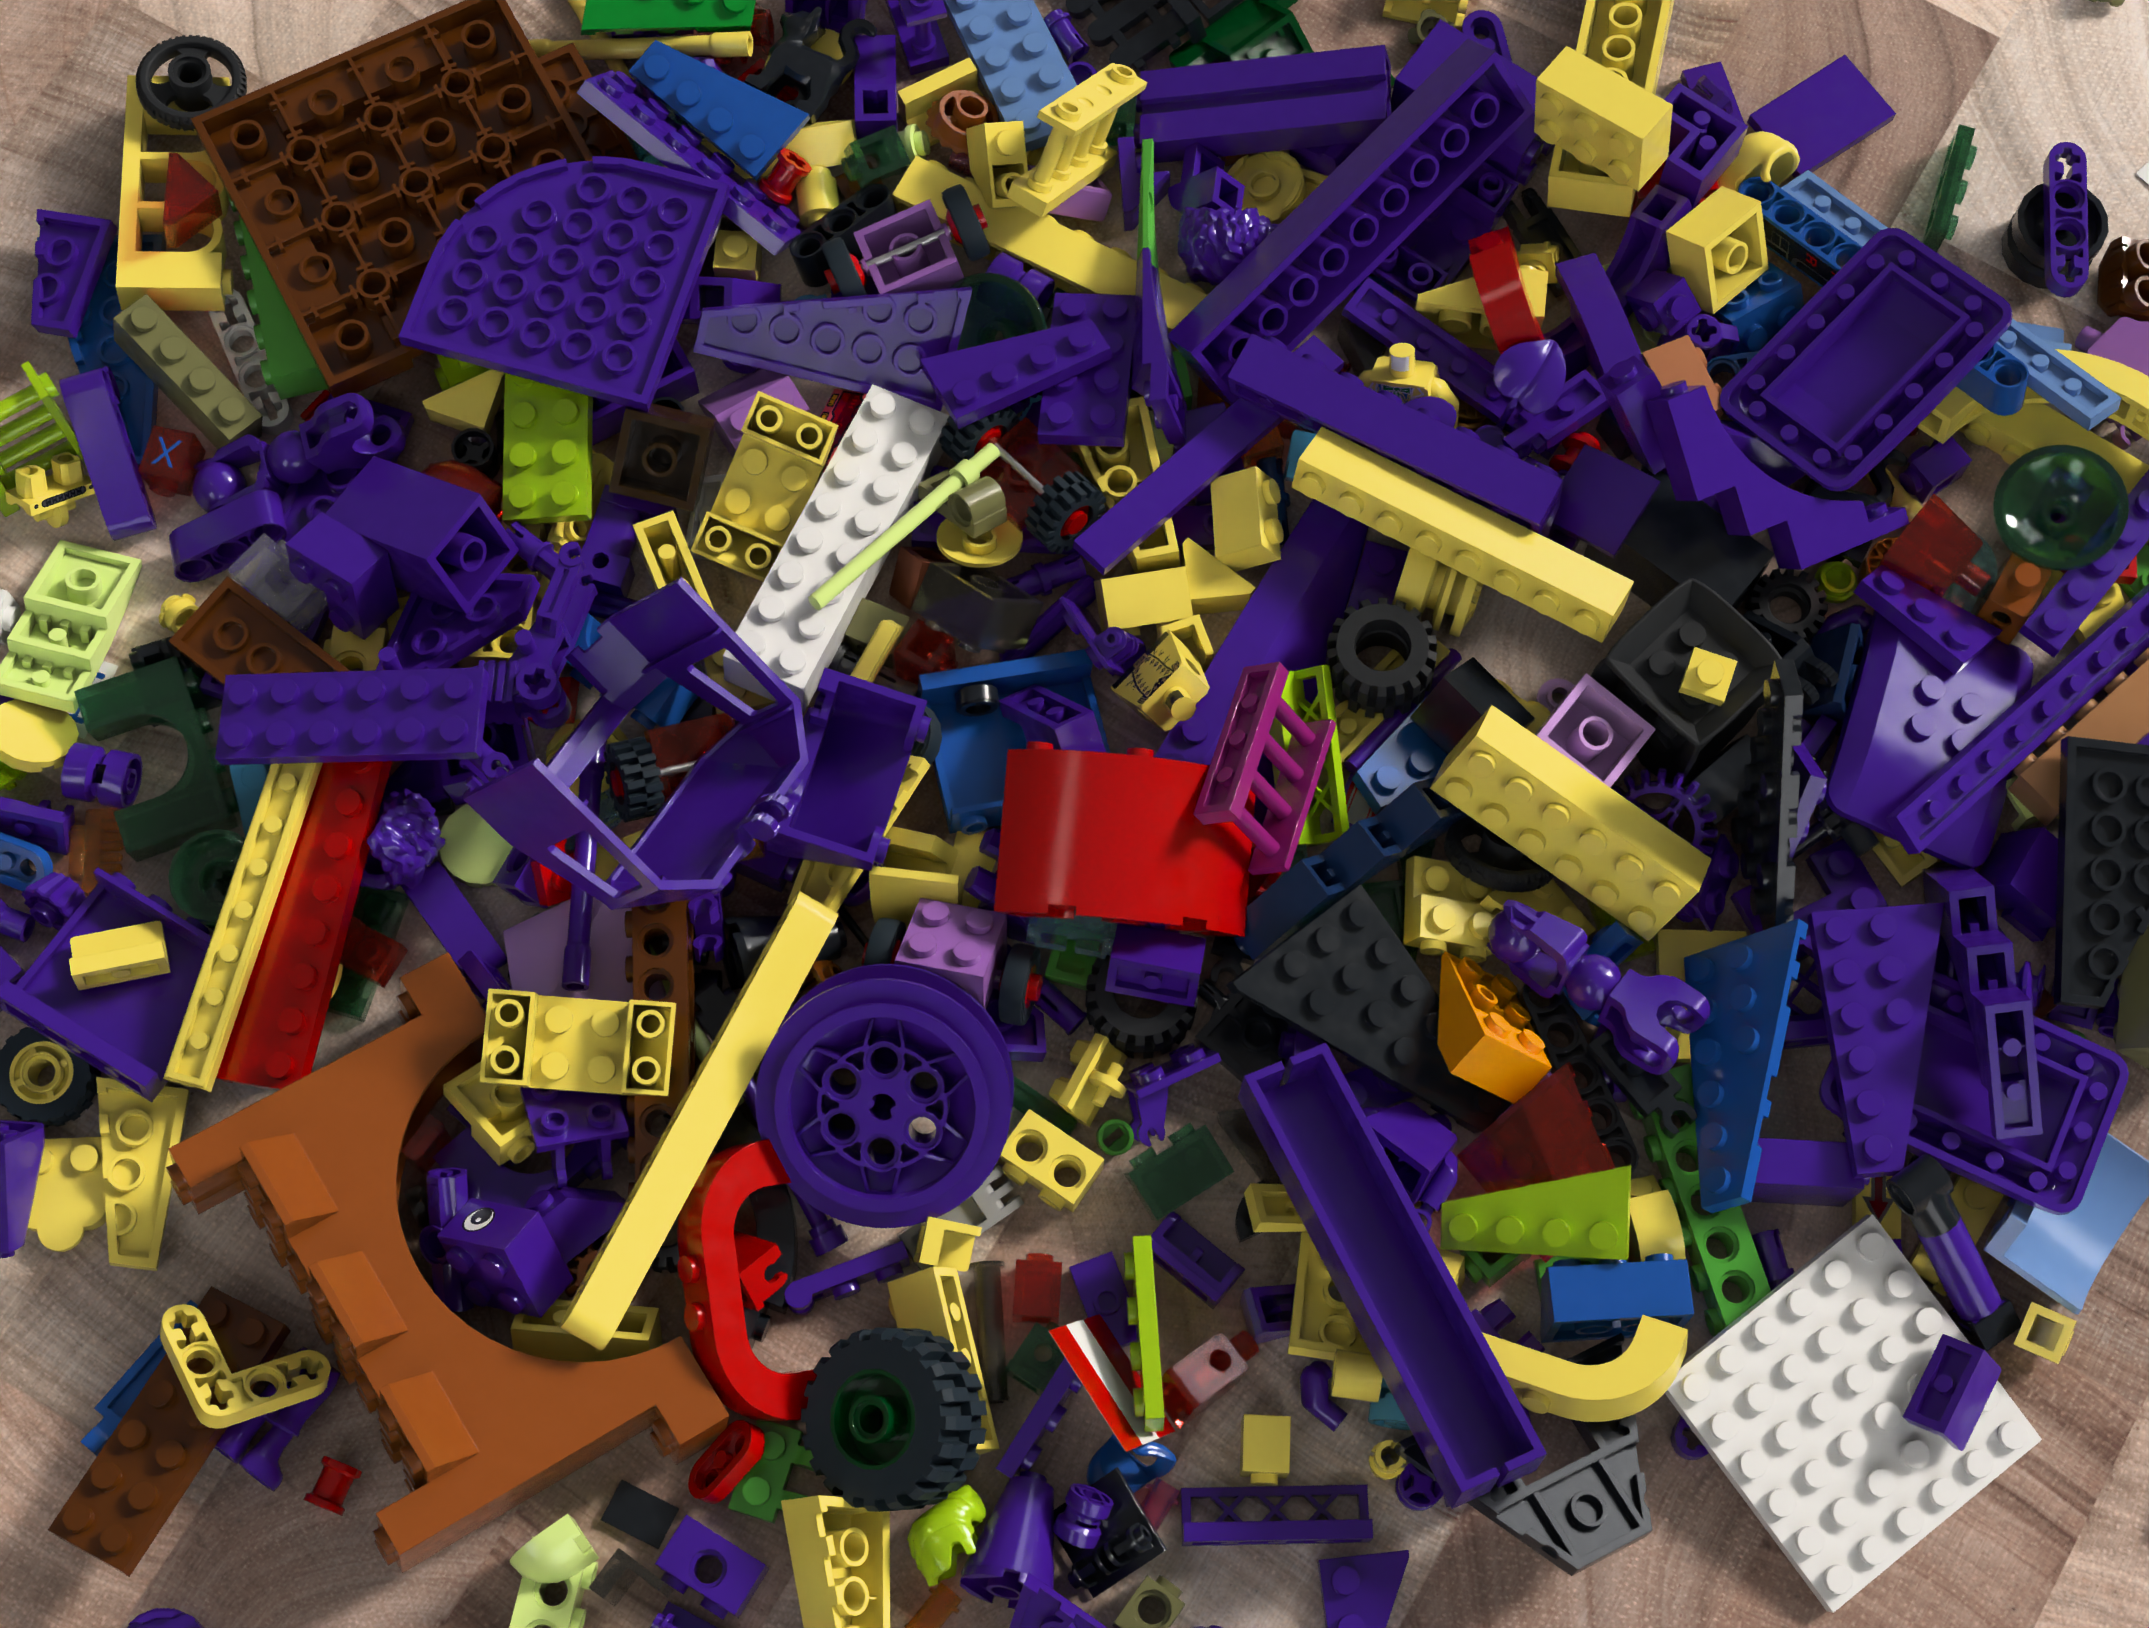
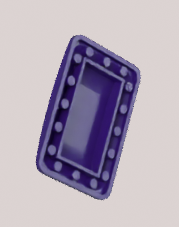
M1899 228L1880 230L1725 385L1719 399L1722 410L1730 419L1756 436L1760 441L1822 487L1830 491L1847 490L1861 480L1906 438L1984 357L2011 325L2013 317L2011 306L2003 297L1906 231Z
M1874 609L1827 780L1825 799L1828 806L1841 817L1899 841L1885 818L2031 689L2034 667L2031 658L2019 647L2012 644L2008 646L1996 639L1988 648L1954 675ZM2013 770L1922 852L1959 868L1976 869L1987 860L2007 795V780L2011 779Z
M1934 971L1906 1151L1919 1157L1923 1154H1928L1937 1160L1943 1168L2048 1213L2065 1215L2072 1212L2083 1199L2128 1082L2129 1071L2127 1064L2115 1052L2033 1015L2043 1134L1996 1140L1991 1133L1988 1090L1981 1084L1973 1035L1960 984L1958 981ZM1831 1058L1820 1084L1819 1095L1825 1108L1842 1118Z

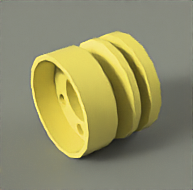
M1410 547L1392 605H1395L1396 601L1400 600L1406 603L1405 609L1410 612L1415 607L1422 614L1426 607L1434 609L1432 629L1439 631L1444 613L1453 615L1455 617L1449 634L1460 637L1462 629L1474 615L1483 583L1463 575L1457 570Z

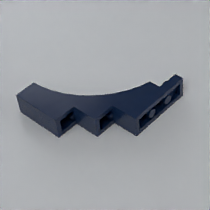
M1435 777L1413 783L1376 816L1357 821L1323 852L1301 859L1248 905L1245 937H1234L1236 945L1242 952L1250 955L1253 960L1263 957L1350 889L1357 885H1362L1397 860L1443 835L1450 826L1468 815L1430 789Z

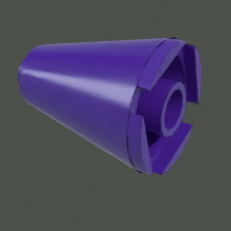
M1022 1471L1019 1476H1014L1012 1479L1009 1478L975 1544L976 1553L969 1555L961 1571L960 1586L969 1594L989 1603H993L994 1595L1009 1599L1007 1608L1016 1609L1028 1572L1054 1590V1532L1052 1529L1054 1525V1488L1047 1483L1045 1476L1032 1471Z

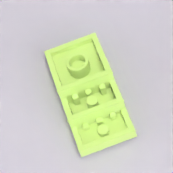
M60 540L24 595L25 611L7 637L9 652L0 664V695L75 714L92 685L114 640L140 574L142 560Z

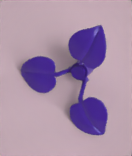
M1547 339L1519 343L1501 354L1493 371L1494 383L1500 394L1512 399L1495 426L1484 425L1475 431L1480 437V441L1493 447L1503 445L1502 439L1505 435L1502 430L1518 403L1531 414H1541L1555 405L1563 391L1566 378L1564 355L1556 341ZM1425 396L1404 403V405L1414 410H1418V408L1430 410L1440 417L1442 423L1451 427L1455 425L1456 410L1453 405L1444 399ZM1560 499L1540 534L1546 538L1549 536L1553 520L1558 511Z

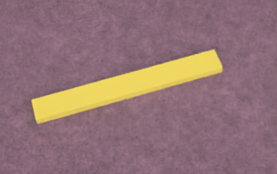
M323 763L270 765L163 1079L169 1082L210 1093L212 1091Z

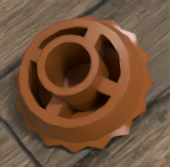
M955 90L944 95L940 100L932 102V107L926 111L928 119L925 124L931 128V136L939 139L942 147L951 148L955 154L965 153L968 155L966 128L983 123L999 122V117L994 105L986 97L973 91Z

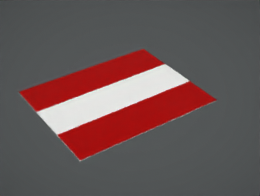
M1100 1314L1048 1331L1125 1452L1175 1432L1166 1416L1164 1430L1150 1432L1144 1431L1143 1417L1134 1416L1133 1388H1141L1140 1375L1137 1371H1131V1361Z

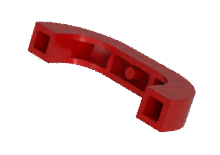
M769 1139L726 1148L706 1162L679 1212L677 1227L680 1257L678 1261V1274L683 1282L686 1304L684 1308V1321L689 1329L693 1356L720 1401L734 1412L754 1420H801V1408H807L808 1397L804 1396L808 1381H815L817 1374L813 1372L814 1369L778 1373L764 1366L753 1353L747 1336L734 1239V1224L737 1212L743 1201L752 1192L762 1187L792 1183Z

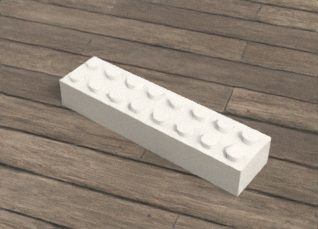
M873 384L735 632L800 699L803 714L818 688L824 668H828L862 598H866L890 551L821 610H816L810 604L808 597L914 507V501L919 499L918 484L930 478L932 468L937 465L944 452L939 440L940 437L944 436L941 433L943 426L949 425L947 419L950 415ZM726 649L723 654L724 680L777 702L767 689Z

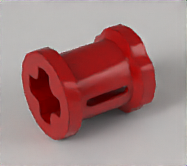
M782 148L777 155V163L768 176H763L759 180L758 185L768 197L780 204L788 205L793 199V190L802 177L809 175L812 168L797 153Z
M323 1456L321 1463L324 1467L312 1493H306L303 1500L343 1516L345 1508L342 1506L354 1479H360L362 1471L330 1457Z

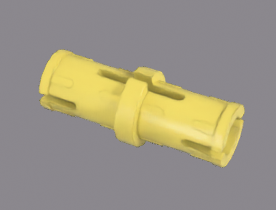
M1393 1440L1379 1442L1371 1450L1374 1455L1369 1456V1465L1372 1473L1377 1478H1382V1480L1396 1478L1404 1470L1402 1465H1406V1460L1395 1453L1394 1447L1397 1443L1393 1442ZM1390 1454L1394 1464L1385 1466L1381 1456Z

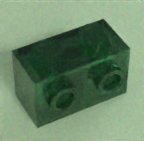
M1191 1122L1167 1136L1171 1142L1167 1147L1156 1153L1151 1146L1129 1160L1133 1168L1125 1172L1124 1175L1152 1220L1158 1221L1235 1172L1206 1125H1200L1194 1129Z

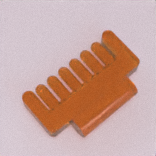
M88 809L85 813V825L71 826L68 877L76 881L82 880L81 889L85 892V896H88L98 884L94 875L97 867L105 872H121L123 869L119 863L102 864V862H120L123 860L121 853H102V851H122L124 845L120 842L103 843V841H121L124 839L122 832H103V830L124 829L125 824L121 821H124L127 816L123 809Z

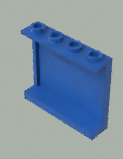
M1085 649L919 675L917 697L927 700L926 706L935 713L941 724L942 741L939 753L933 761V767L950 834L962 831L963 834L972 835L980 833L989 827L1001 826L1008 749H1026L1027 743L1022 726L1003 717L1000 706L994 712L982 716L969 717L958 713L954 697L958 690L971 685H992L998 689L999 700L1036 683L1092 710L1107 753H1111L1090 677L1093 663Z

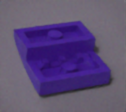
M1585 444L1563 479L1560 505L1552 527L1576 541L1579 538L1614 559L1659 488L1660 481L1605 452Z

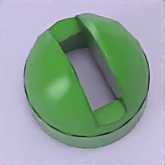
M1120 1119L1105 1121L1100 1125L1096 1133L1098 1147L1102 1152L1111 1156L1126 1153L1134 1141L1132 1128L1127 1122ZM1120 1128L1124 1134L1107 1147L1103 1140Z

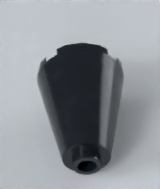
M730 916L723 918L724 929L727 928V940L722 961L732 990L743 988L781 916ZM840 921L835 922L815 961L832 960L833 962L841 957V948L847 947V938Z

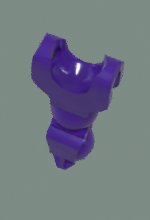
M346 393L320 404L310 420L298 425L300 431H284L275 437L270 445L253 435L247 434L218 449L214 457L198 461L193 467L198 472L193 480L192 494L199 506L207 513L257 490H272L278 493L283 501L289 483L294 485L306 483L316 476L319 469L327 474L347 468L363 469L373 456L387 461L398 456L404 450L406 444L405 429L399 422L387 415L374 417L371 403L361 395ZM358 408L354 419L347 417L352 409ZM386 431H391L390 438L385 444L377 446L372 442V438ZM260 462L257 481L247 487V481L239 468Z
M1508 899L1503 904L1504 910L1497 913L1489 925V942L1486 946L1499 960L1509 966L1515 976L1544 998H1551L1555 993L1560 995L1566 988L1569 998L1578 1007L1590 1011L1602 1010L1597 1021L1611 1031L1614 1044L1621 1056L1649 1073L1661 1075L1668 1072L1678 1058L1679 1045L1677 1039L1663 1026L1688 1034L1700 1029L1709 1018L1710 1005L1708 1000L1690 985L1675 976H1643L1632 969H1629L1622 978L1619 967L1610 958L1597 954L1586 955L1590 945L1586 944L1587 934L1582 928L1546 911L1538 912L1518 901Z

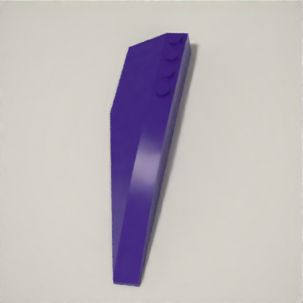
M1315 499L1311 501L1281 548V560L1274 561L1204 673L1210 687L1208 693L1196 704L1195 713L1190 719L1179 721L1169 731L1154 757L1210 765L1244 667L1280 662L1288 671H1297L1325 665L1329 633H1332V627L1336 619H1343L1369 526L1351 517H1347L1343 513ZM1316 678L1303 680L1305 699L1311 704L1318 694ZM1262 753L1257 771L1275 789L1272 762ZM1255 796L1254 818L1263 826L1268 808Z

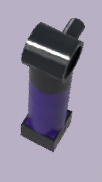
M1923 1154L1886 1181V1188L1895 1204L1909 1217L1953 1306V1309L1948 1312L1951 1319L1970 1343L1987 1352L2019 1329L2022 1324L2011 1301L1999 1295L1950 1195L1954 1191V1186L1949 1175L1937 1160L1928 1154Z

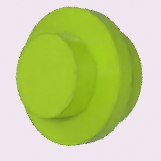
M1843 562L1825 563L1817 570L1814 579L1820 583L1817 592L1825 590L1827 595L1825 601L1838 604L1849 600L1857 587V577L1853 569Z

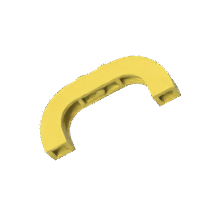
M1436 1247L1458 1289L1461 1290L1465 1281V1256ZM1642 1315L1633 1341L1628 1349L1616 1359L1599 1365L1576 1364L1483 1333L1516 1397L1526 1409L1538 1414L1548 1412L1576 1421L1605 1422L1622 1419L1644 1410L1669 1389L1681 1368L1687 1351L1688 1329Z

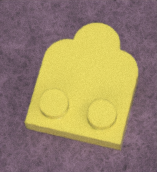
M101 1137L45 1139L28 1228L37 1232L40 1242L48 1249L55 1252H65L73 1249L80 1243L85 1231L97 1229L106 1222Z

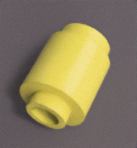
M812 166L809 175L802 177L796 186L800 223L805 227H810L839 205L836 179L831 176V171L826 167Z

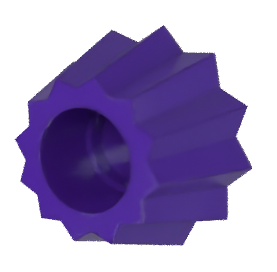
M56 872L27 886L26 890L22 891L21 894L25 899L24 904L30 908L32 917L39 924L48 928L53 927L57 931H60L86 899L85 892L80 888L79 884L70 877Z

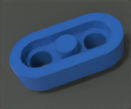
M0 832V883L24 891L27 886L53 873L52 860L43 848ZM29 860L34 863L36 871L30 868Z

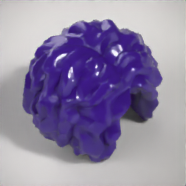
M1185 207L1179 222L1178 255L1186 266V272L1190 281L1194 283L1202 281L1211 285H1219L1279 224H1272L1269 218L1264 215L1259 216L1256 207L1246 208L1243 211L1240 208L1229 210L1227 207L1217 210L1207 207Z
M404 789L401 793L394 791L388 794V797L383 796L375 829L367 838V844L370 849L360 886L387 891L396 889V887L404 884L413 889L421 883L427 865H430L438 857V851L445 845V839L440 837L439 821L437 816L434 815L436 812L435 808L420 793L416 794L408 789Z

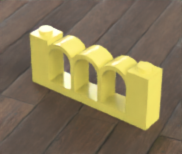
M127 75L116 270V291L121 310H125L147 294L162 310L225 311L226 295H233L234 288L232 269H225L224 265L227 250L221 224L229 208L227 191L205 150L193 153L147 152L148 134L197 135L195 129L194 131H184L183 129L170 128L169 125L165 126L159 123L157 119L152 118L139 100L136 90V75ZM169 76L152 77V83L161 84L169 81ZM212 77L213 83L218 86H231L229 77ZM174 101L168 105L172 109L184 111ZM145 183H192L206 185L213 189L209 196L199 201H144ZM143 232H194L211 238V241L205 247L196 251H142Z

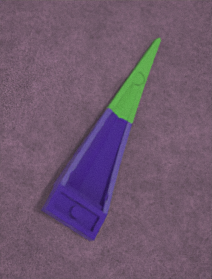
M1151 138L1142 140L1131 389L1144 396L1147 407L1152 406L1155 426L1157 429L1162 428L1168 443L1179 444L1186 443L1187 404L1178 376L1171 342L1167 337L1169 331L1163 304L1155 233L1154 141Z

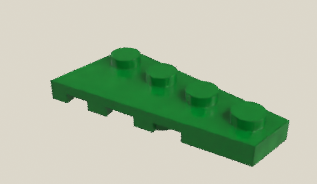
M586 0L581 35H595L596 32L633 34L634 31L675 33V30H696L697 33L750 31L756 0Z

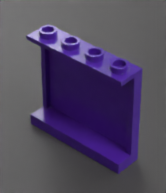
M97 867L94 875L98 884L17 984L14 985L10 981L5 980L0 986V1006L6 1013L148 1101L153 1102L168 1083L163 1077L212 936L209 935L210 931L195 918L187 917L184 920L172 913L173 908L159 896L151 894L149 897H146L136 891L135 884L123 874L114 872L110 875ZM152 921H160L162 923L171 973L78 990L71 976L69 959L72 958L70 945L72 937Z

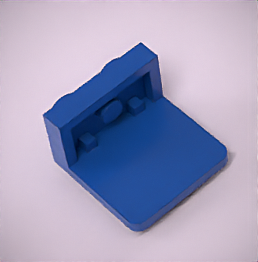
M1769 261V269L1714 314L1723 323L1737 326L1740 342L1734 354L1761 350L1804 306L1801 283Z

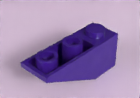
M856 35L855 42L860 54L854 73L855 128L858 146L897 145L896 35H876L875 37Z

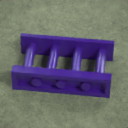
M885 0L910 75L948 66L949 55L937 23L938 19L947 17L943 0Z

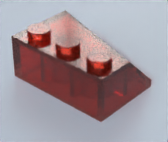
M1570 1062L1566 1063L1519 1099L1457 1155V1158L1487 1193L1616 1168L1606 1144L1601 1143L1590 1117L1593 1114L1587 1100L1583 1101L1574 1081L1576 1074ZM1539 1255L1545 1263L1555 1257Z

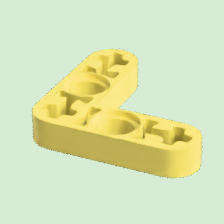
M180 1304L169 1308L163 1314L160 1328L162 1345L196 1417L203 1425L209 1428H226L315 1398L327 1388L331 1367L325 1355L318 1351H299L239 1372L231 1373L209 1325L199 1309L192 1305ZM176 1323H181L184 1328L191 1327L189 1335L191 1344L186 1346L187 1339L180 1328L174 1329ZM194 1358H205L212 1363L214 1368L206 1374H196L189 1370L187 1363ZM306 1369L309 1374L317 1373L316 1378L310 1380L306 1374L299 1376L300 1370ZM257 1381H268L276 1387L277 1392L270 1397H259L251 1391L250 1386ZM291 1381V1386L288 1389L287 1382ZM214 1385V1394L220 1404L227 1403L224 1410H220L216 1404L210 1405V1388Z

